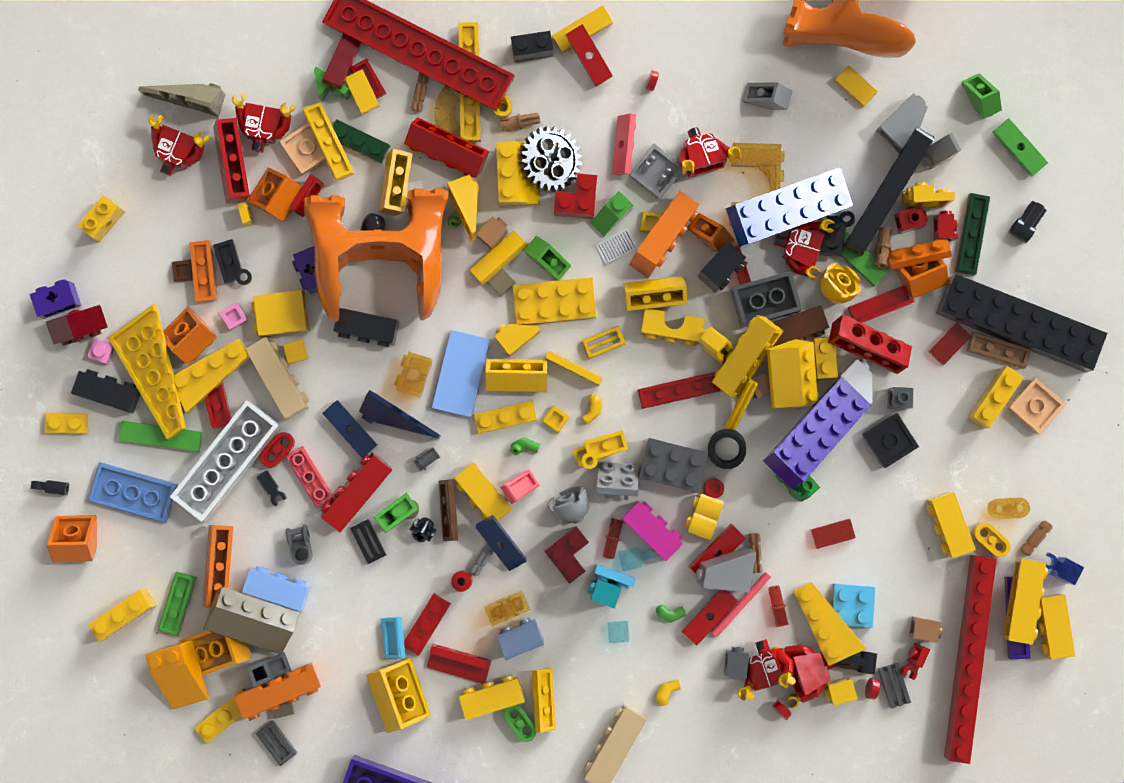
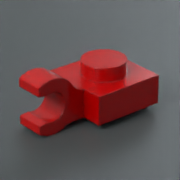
M914 643V646L910 648L907 661L909 663L901 667L900 674L906 676L907 671L910 670L909 678L915 680L919 667L923 668L931 649Z

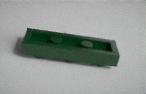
M336 119L333 125L341 145L374 161L383 163L391 147L389 144Z

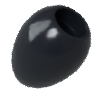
M369 213L363 219L360 231L385 230V218Z

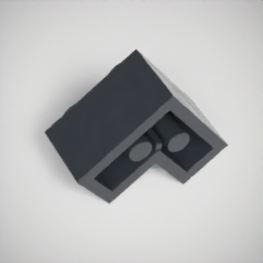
M728 241L700 271L697 277L714 292L718 289L722 291L732 280L730 275L734 271L738 273L745 266L743 261L746 257Z

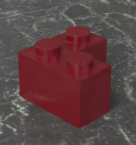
M100 305L46 321L53 345L62 343V346L79 342L85 340L84 335L89 334L90 337L102 334V329L108 328Z
M577 526L544 551L569 584L586 572L574 554L587 545L589 541Z

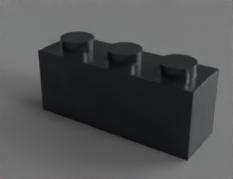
M339 308V321L335 322L333 331L338 333L340 338L350 339V336L357 337L359 342L369 344L371 340L376 341L378 346L389 348V344L395 345L400 322L396 319Z
M86 369V372L78 371L71 391L73 395L129 413H134L140 397V392L138 389H135V384L125 381L123 385L117 383V378L105 375V378L98 377V372Z

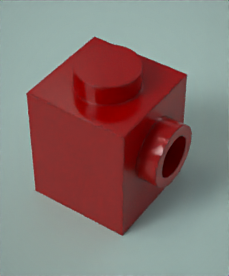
M922 206L898 211L894 214L899 234L922 229L928 221L926 211L922 210Z

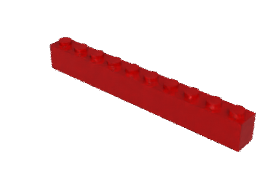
M970 555L944 757L952 762L966 764L971 762L997 558Z

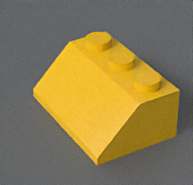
M496 142L500 207L539 205L537 182L531 185L532 178L525 179L527 171H521L525 166L519 163V161L523 160V157L518 154L524 151L520 146L527 143ZM536 159L535 163L538 167V159Z
M794 339L768 348L767 359L772 408L800 407L818 401L813 342Z
M411 658L366 674L386 733L404 729L431 716Z

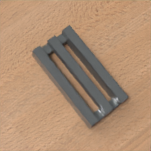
M894 663L878 668L890 708L893 709L897 706L911 703L903 676L900 674L899 664ZM892 669H895L904 696L903 700L901 699ZM884 671H888L897 699L896 702L893 701Z
M271 721L256 733L280 766L298 753L274 721ZM270 727L274 730V732L277 734V736L280 738L283 744L290 751V754H288L285 748L281 745V743L269 729ZM264 732L267 733L270 739L274 742V744L283 754V756L285 757L284 759L280 757V755L276 752V750L264 736Z

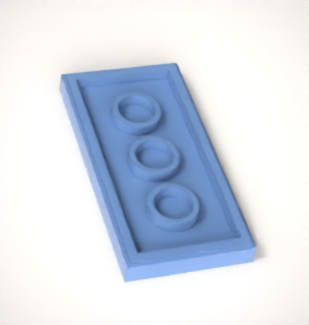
M99 462L88 502L167 523L173 499L170 496L176 490L178 484Z

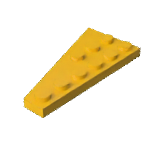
M152 304L108 337L168 440L185 430L186 425L177 387L174 382V374L158 307L156 304Z

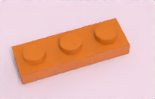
M942 239L892 250L889 252L888 260L891 270L950 258L952 254L948 239Z
M211 241L189 242L195 302L216 301L217 293Z

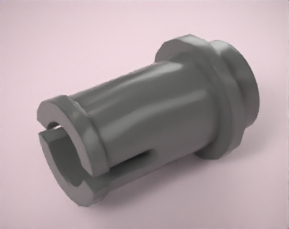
M432 447V449L419 458L416 457V460L413 462L420 471L426 470V467L440 458V456Z

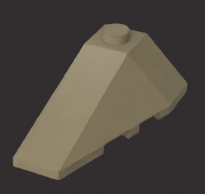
M209 83V86L205 84L139 86L138 91L145 96L217 117L220 115L226 95L220 86Z

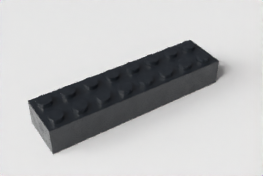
M958 274L949 277V284L946 285L936 311L937 315L1001 340L1023 346L1034 353L1083 372L1094 371L1108 334Z

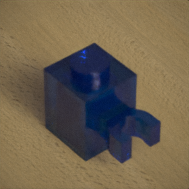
M1047 552L1046 556L1051 559V564H1046L1047 569H1052L1049 575L1066 584L1076 585L1084 567L1066 557L1056 558L1055 555Z

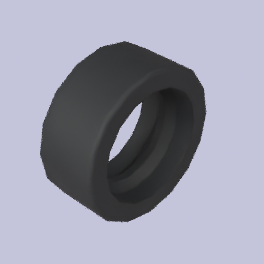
M732 429L719 430L709 440L708 456L717 467L733 469L744 461L746 442L738 431ZM731 438L738 443L739 452L734 459L723 460L717 456L715 446L720 439Z

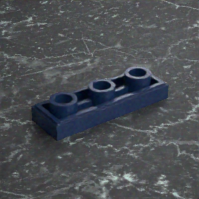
M338 400L322 413L361 458L378 446ZM349 426H353L354 428L352 433H349L347 431V428Z
M494 515L476 524L477 531L509 571L526 562L525 555Z

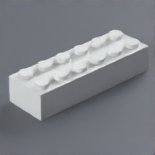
M246 400L170 497L198 520L207 522L283 426L253 402Z

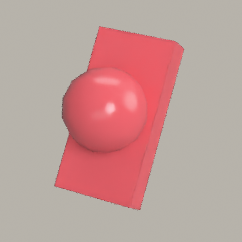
M528 469L500 488L510 503L513 504L540 485Z

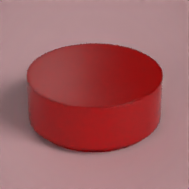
M651 70L646 83V90L653 91L659 77L657 71Z
M712 478L705 482L703 490L706 496L715 499L723 494L724 485L719 479Z
M869 678L865 688V696L868 699L875 700L879 695L880 682L878 679Z
M776 701L772 705V708L785 720H788L792 713L780 701Z

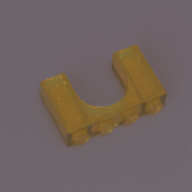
M733 143L731 148H740L741 158L734 157L731 167H753L761 170L769 180L770 193L780 189L781 182L784 181V170H781V162H784L785 151L781 150L782 144ZM731 202L730 207L741 202Z

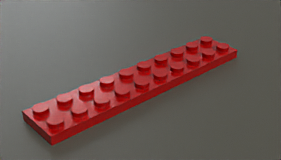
M333 0L322 21L324 25L496 112L515 78L514 74L368 0Z

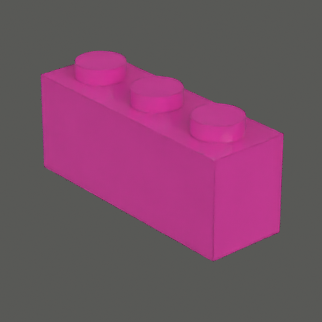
M638 501L621 519L667 561L682 546L683 543L680 541L682 537L674 529L669 531L665 527L668 523L659 515L655 517L651 513L653 509L645 501L643 503Z

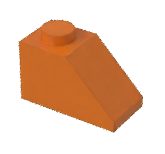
M701 213L687 226L692 234L717 253L728 241L731 244L734 242V238L723 225Z

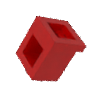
M940 211V214L933 217L934 241L942 239L955 241L958 239V234H954L957 231V220H954L952 211Z

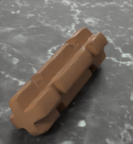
M419 73L418 83H416L413 96L414 101H412L411 106L414 112H422V102H424L427 90L426 84L429 81V77Z
M1042 521L1039 529L1032 533L1027 539V544L1024 543L1020 551L1026 556H1030L1034 548L1038 547L1046 537V533H1049L1053 526L1047 521Z
M751 533L749 534V542H751L749 548L756 552L753 573H761L763 570L762 564H760V561H762L761 545H759L760 534Z

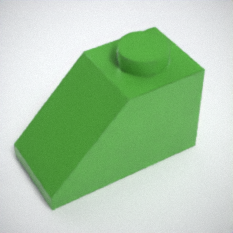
M980 73L962 81V85L974 110L984 119L1002 111L1000 91Z
M618 191L590 223L605 237L633 209V204Z
M535 236L524 250L535 263L558 281L571 267L549 243L538 236Z

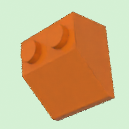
M268 167L247 201L284 222L285 218L290 215L291 209L289 207L302 186L288 176Z
M942 259L896 269L902 285H905L911 298L919 297L949 284L947 265Z
M189 306L163 330L168 347L187 365L196 360L200 353L217 338L212 329Z
M96 515L55 517L46 545L52 562L93 561L97 548Z

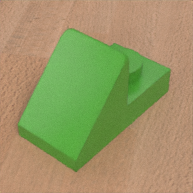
M318 67L314 68L318 96L321 101L324 100L330 90L336 97L340 99L344 97L348 100L352 93L347 86L343 84L340 90L322 83L325 72Z
M406 492L376 514L374 519L383 531L387 533L416 512L418 507Z

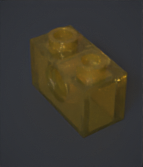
M412 352L404 355L401 362V367H403L402 373L397 375L394 384L397 386L396 390L421 398L433 360ZM411 369L418 371V377L414 380L408 378V372Z
M523 590L484 607L492 626L531 609Z

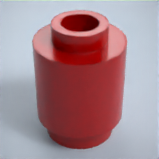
M465 570L456 572L451 579L452 587L459 592L468 590L473 583L472 575ZM459 578L465 579L464 585L458 584Z

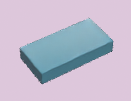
M402 617L381 618L384 658H405Z

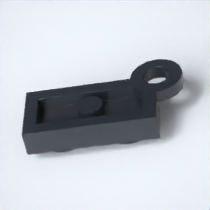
M844 211L839 217L826 216V219H830L835 223H830L827 226V229L831 228L834 230L832 233L824 230L825 234L821 249L823 256L842 257L846 227L852 226L855 222V216L851 211ZM846 216L851 218L848 222H845L843 219Z
M230 239L213 245L224 283L228 284L237 281L240 285H248L252 281V274L248 270L242 269L234 240ZM242 274H247L245 281L240 279Z

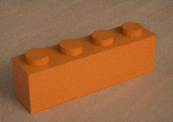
M209 525L203 607H211L217 589L221 587L229 589L233 526Z

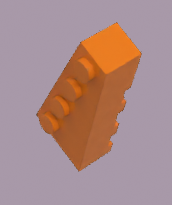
M679 191L639 246L629 265L649 278L656 267L660 268L666 260L664 256L667 251L672 252L677 244L675 241L677 237L680 236L682 238L688 229L686 227L688 221H694L699 213L696 211L699 203Z
M311 662L259 686L236 694L234 698L243 719L248 718L251 721L260 717V712L267 709L268 712H272L280 708L279 704L284 702L290 704L299 700V696L303 694L309 696L318 692L321 683Z

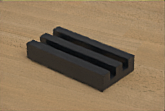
M369 519L350 528L368 564L387 555ZM364 525H367L381 554H377ZM360 528L374 556L373 558H370L357 529Z

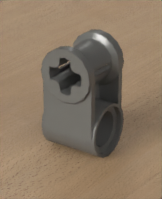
M304 524L300 528H286V538L292 560L297 564L309 563L313 553L308 526ZM301 549L306 552V558L303 561H300L297 557Z

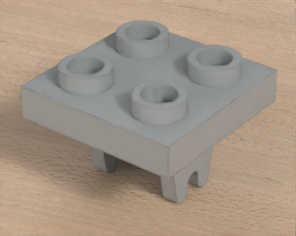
M653 143L632 169L629 176L660 200L680 176L682 168L675 159Z
M598 462L596 494H604V498L607 499L608 494L622 495L624 500H628V496L637 497L639 465Z

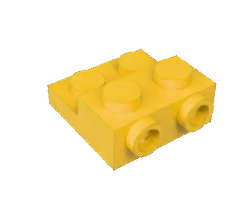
M927 182L915 183V186L907 188L906 192H902V203L905 204L906 209L922 206V209L941 208L948 206L955 200V192H948V189H939L934 193V185H927Z

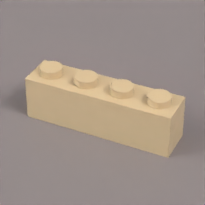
M265 337L245 349L284 419L289 420L309 408L307 405L309 400L304 392L300 393L297 387L299 382L294 374L290 375L287 368H289V365L284 357L280 358L277 352L280 349L274 339L270 340Z
M624 705L623 708H618L614 715L616 721L613 726L609 725L603 735L606 737L602 744L598 743L593 752L596 756L592 762H587L583 770L586 781L590 783L612 782L647 720L644 715L627 705Z

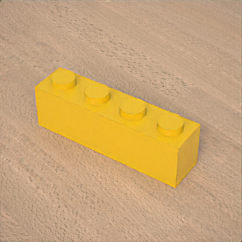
M757 315L749 322V328L745 334L739 337L736 347L727 355L726 362L715 373L712 383L731 397H739L747 380L752 378L767 356V349L773 347L783 332L782 329L766 317Z
M1016 558L1003 639L1031 645L1036 640L1038 635L1036 623L1041 616L1039 605L1040 600L1044 597L1043 580L1046 579L1048 573L1046 563Z

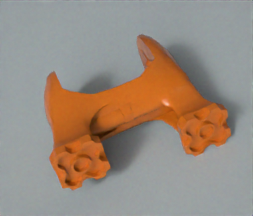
M794 0L784 29L785 37L783 40V46L786 47L828 44L850 48L861 53L883 58H900L906 55L916 43L914 33L905 24L888 17L862 13L858 0H833L832 4L821 9L812 7L804 0Z
M422 188L408 190L406 209L409 211L411 220L409 225L403 230L348 231L342 225V216L345 211L344 197L331 195L324 198L319 195H311L304 198V215L309 222L314 240V274L318 296L329 320L339 321L341 295L339 272L348 262L367 260L405 262L417 274L416 291L420 320H425L431 316L441 288V226L448 201L447 190L443 188H435L429 191Z

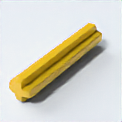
M747 380L724 429L736 430L757 388L758 383L755 380Z

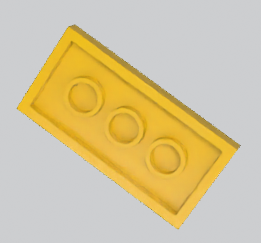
M593 277L513 285L516 324L529 325L596 318Z

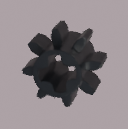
M426 517L416 518L409 529L413 531L412 537L418 542H425L426 540L430 542L437 531L433 528V521Z

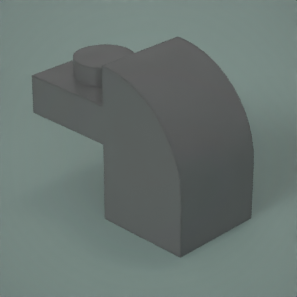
M285 652L246 668L253 687L292 671Z

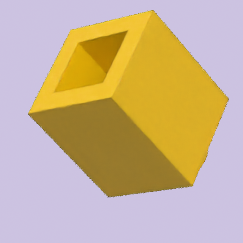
M849 677L825 683V698L834 706L858 699L853 681Z

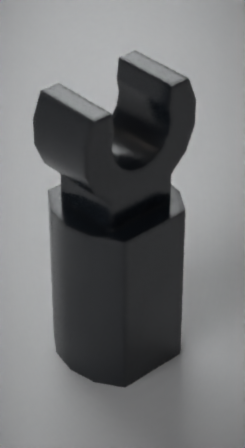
M268 470L256 477L267 495H271V503L274 506L279 505L276 501L278 495L283 500L287 499L286 494L278 490L279 486Z
M47 480L46 482L31 481L30 489L45 490V493L68 495L69 483Z

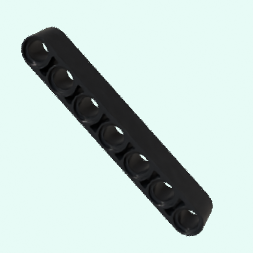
M918 126L916 127L846 240L845 248L860 257L864 254L935 138L933 135Z

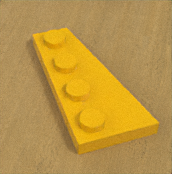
M240 339L174 374V382L177 387L179 400L186 413L189 414L193 411L199 402L206 399L213 389L219 387L226 377L232 375L250 358Z
M812 582L793 590L829 666L866 650V647Z

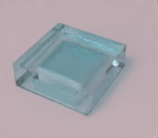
M628 621L607 622L609 643L629 642Z

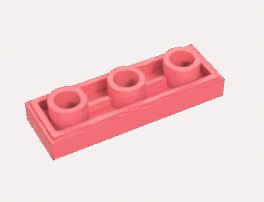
M635 114L619 115L617 118L612 175L630 174L632 151L634 149V131L636 129Z
M304 446L285 456L316 508L334 498ZM309 473H311L313 476L311 481L307 480V475Z

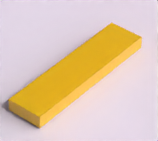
M321 102L302 109L335 182L354 175L350 162Z

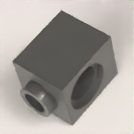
M889 388L888 409H912L914 388Z
M732 647V650H726L725 676L747 678L749 653L744 652V648Z

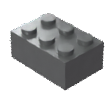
M791 271L734 286L730 289L741 328L748 327L749 322L757 315L774 320L799 313L802 310Z
M648 438L638 478L698 493L708 453Z

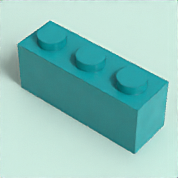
M596 577L595 581L591 580L588 594H590L592 601L615 609L622 588L615 583L606 582Z

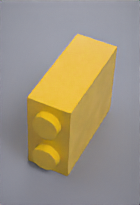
M303 290L253 296L254 302H251L253 314H256L254 331L258 333L259 337L265 338L310 331L305 292Z

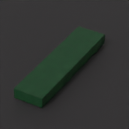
M969 194L955 272L977 275L990 196Z

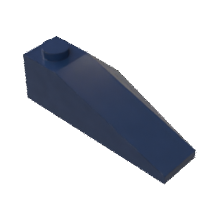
M369 390L366 394L359 412L363 414L361 418L372 424L374 421L378 424L440 439V434L375 392Z

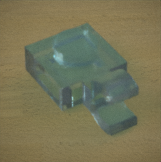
M638 547L618 551L623 571L643 567L641 561L655 558L653 549L640 553Z

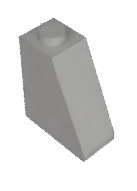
M914 93L876 130L898 154H900L916 127H921L928 108L925 105V100Z
M743 548L701 562L700 568L696 571L697 583L701 587L708 589L750 593L756 552L750 548Z

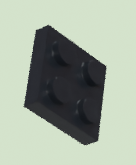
M898 413L893 414L862 434L883 468H887L919 448Z

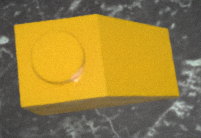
M504 324L495 331L497 334L494 337L511 357L537 336L541 329L538 326L509 324L506 326Z

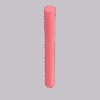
M765 572L750 588V593L747 592L711 631L716 637L722 633L759 592L771 576Z

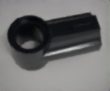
M1031 201L1022 216L1011 226L1009 233L1026 244L1034 235L1035 227L1047 210L1042 204Z
M861 651L835 663V667L874 675L877 653Z

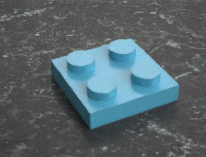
M596 564L594 573L597 574L596 577L606 582L609 579L615 580L617 586L628 589L629 586L634 587L636 579L632 576Z
M833 583L832 607L847 626L873 628L875 587Z

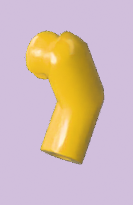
M596 394L589 396L590 410L582 416L587 424L591 423L602 412V399Z
M679 680L664 683L659 687L656 701L660 706H666L669 703L668 699L671 692L681 689Z

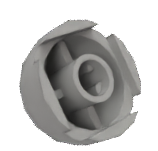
M580 486L565 489L559 493L561 497L558 499L553 497L549 501L548 507L551 513L562 523L573 522V524H577L584 519L589 510V497L583 486L582 489Z

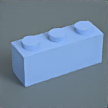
M261 566L249 569L242 590L243 593L297 611L304 609L311 589L310 586L306 585V581L295 578V581L287 579L288 575L276 572L274 575L268 573L269 569Z

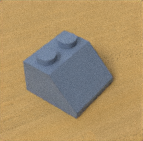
M528 617L519 621L520 625L512 628L511 625L500 629L501 633L497 637L505 661L544 645L545 641L536 619L531 620Z

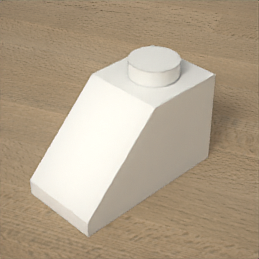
M856 359L838 376V379L843 377L871 404L873 402L872 373L869 371L870 367L865 361Z

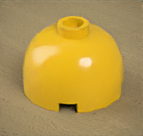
M833 263L827 267L820 277V290L824 297L833 303H847L860 292L861 287L859 288L858 285L860 279L850 267L846 265L841 267L837 266L839 263Z

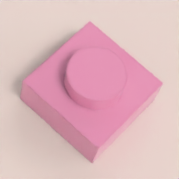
M238 303L220 312L221 317L231 331L248 321Z
M94 338L88 358L109 364L114 347L112 344Z

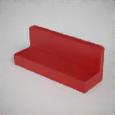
M903 285L848 307V311L854 320L865 323L914 303L915 300L914 298L910 299L906 287Z
M433 643L427 668L483 684L486 682L492 660Z

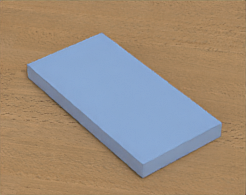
M451 330L432 405L433 409L472 417L490 339Z

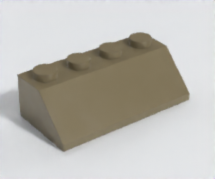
M221 587L215 592L203 629L282 654L294 632L299 612Z

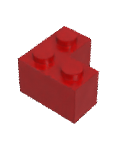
M577 173L576 193L555 192L554 216L593 219L598 175Z

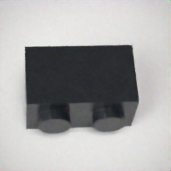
M550 31L511 36L514 63L553 57Z

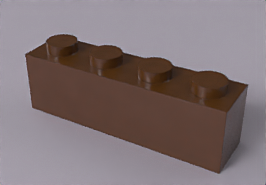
M820 305L772 322L783 330L773 347L794 339L807 341L806 337L810 335L816 338L826 334L824 330L830 327L822 306Z

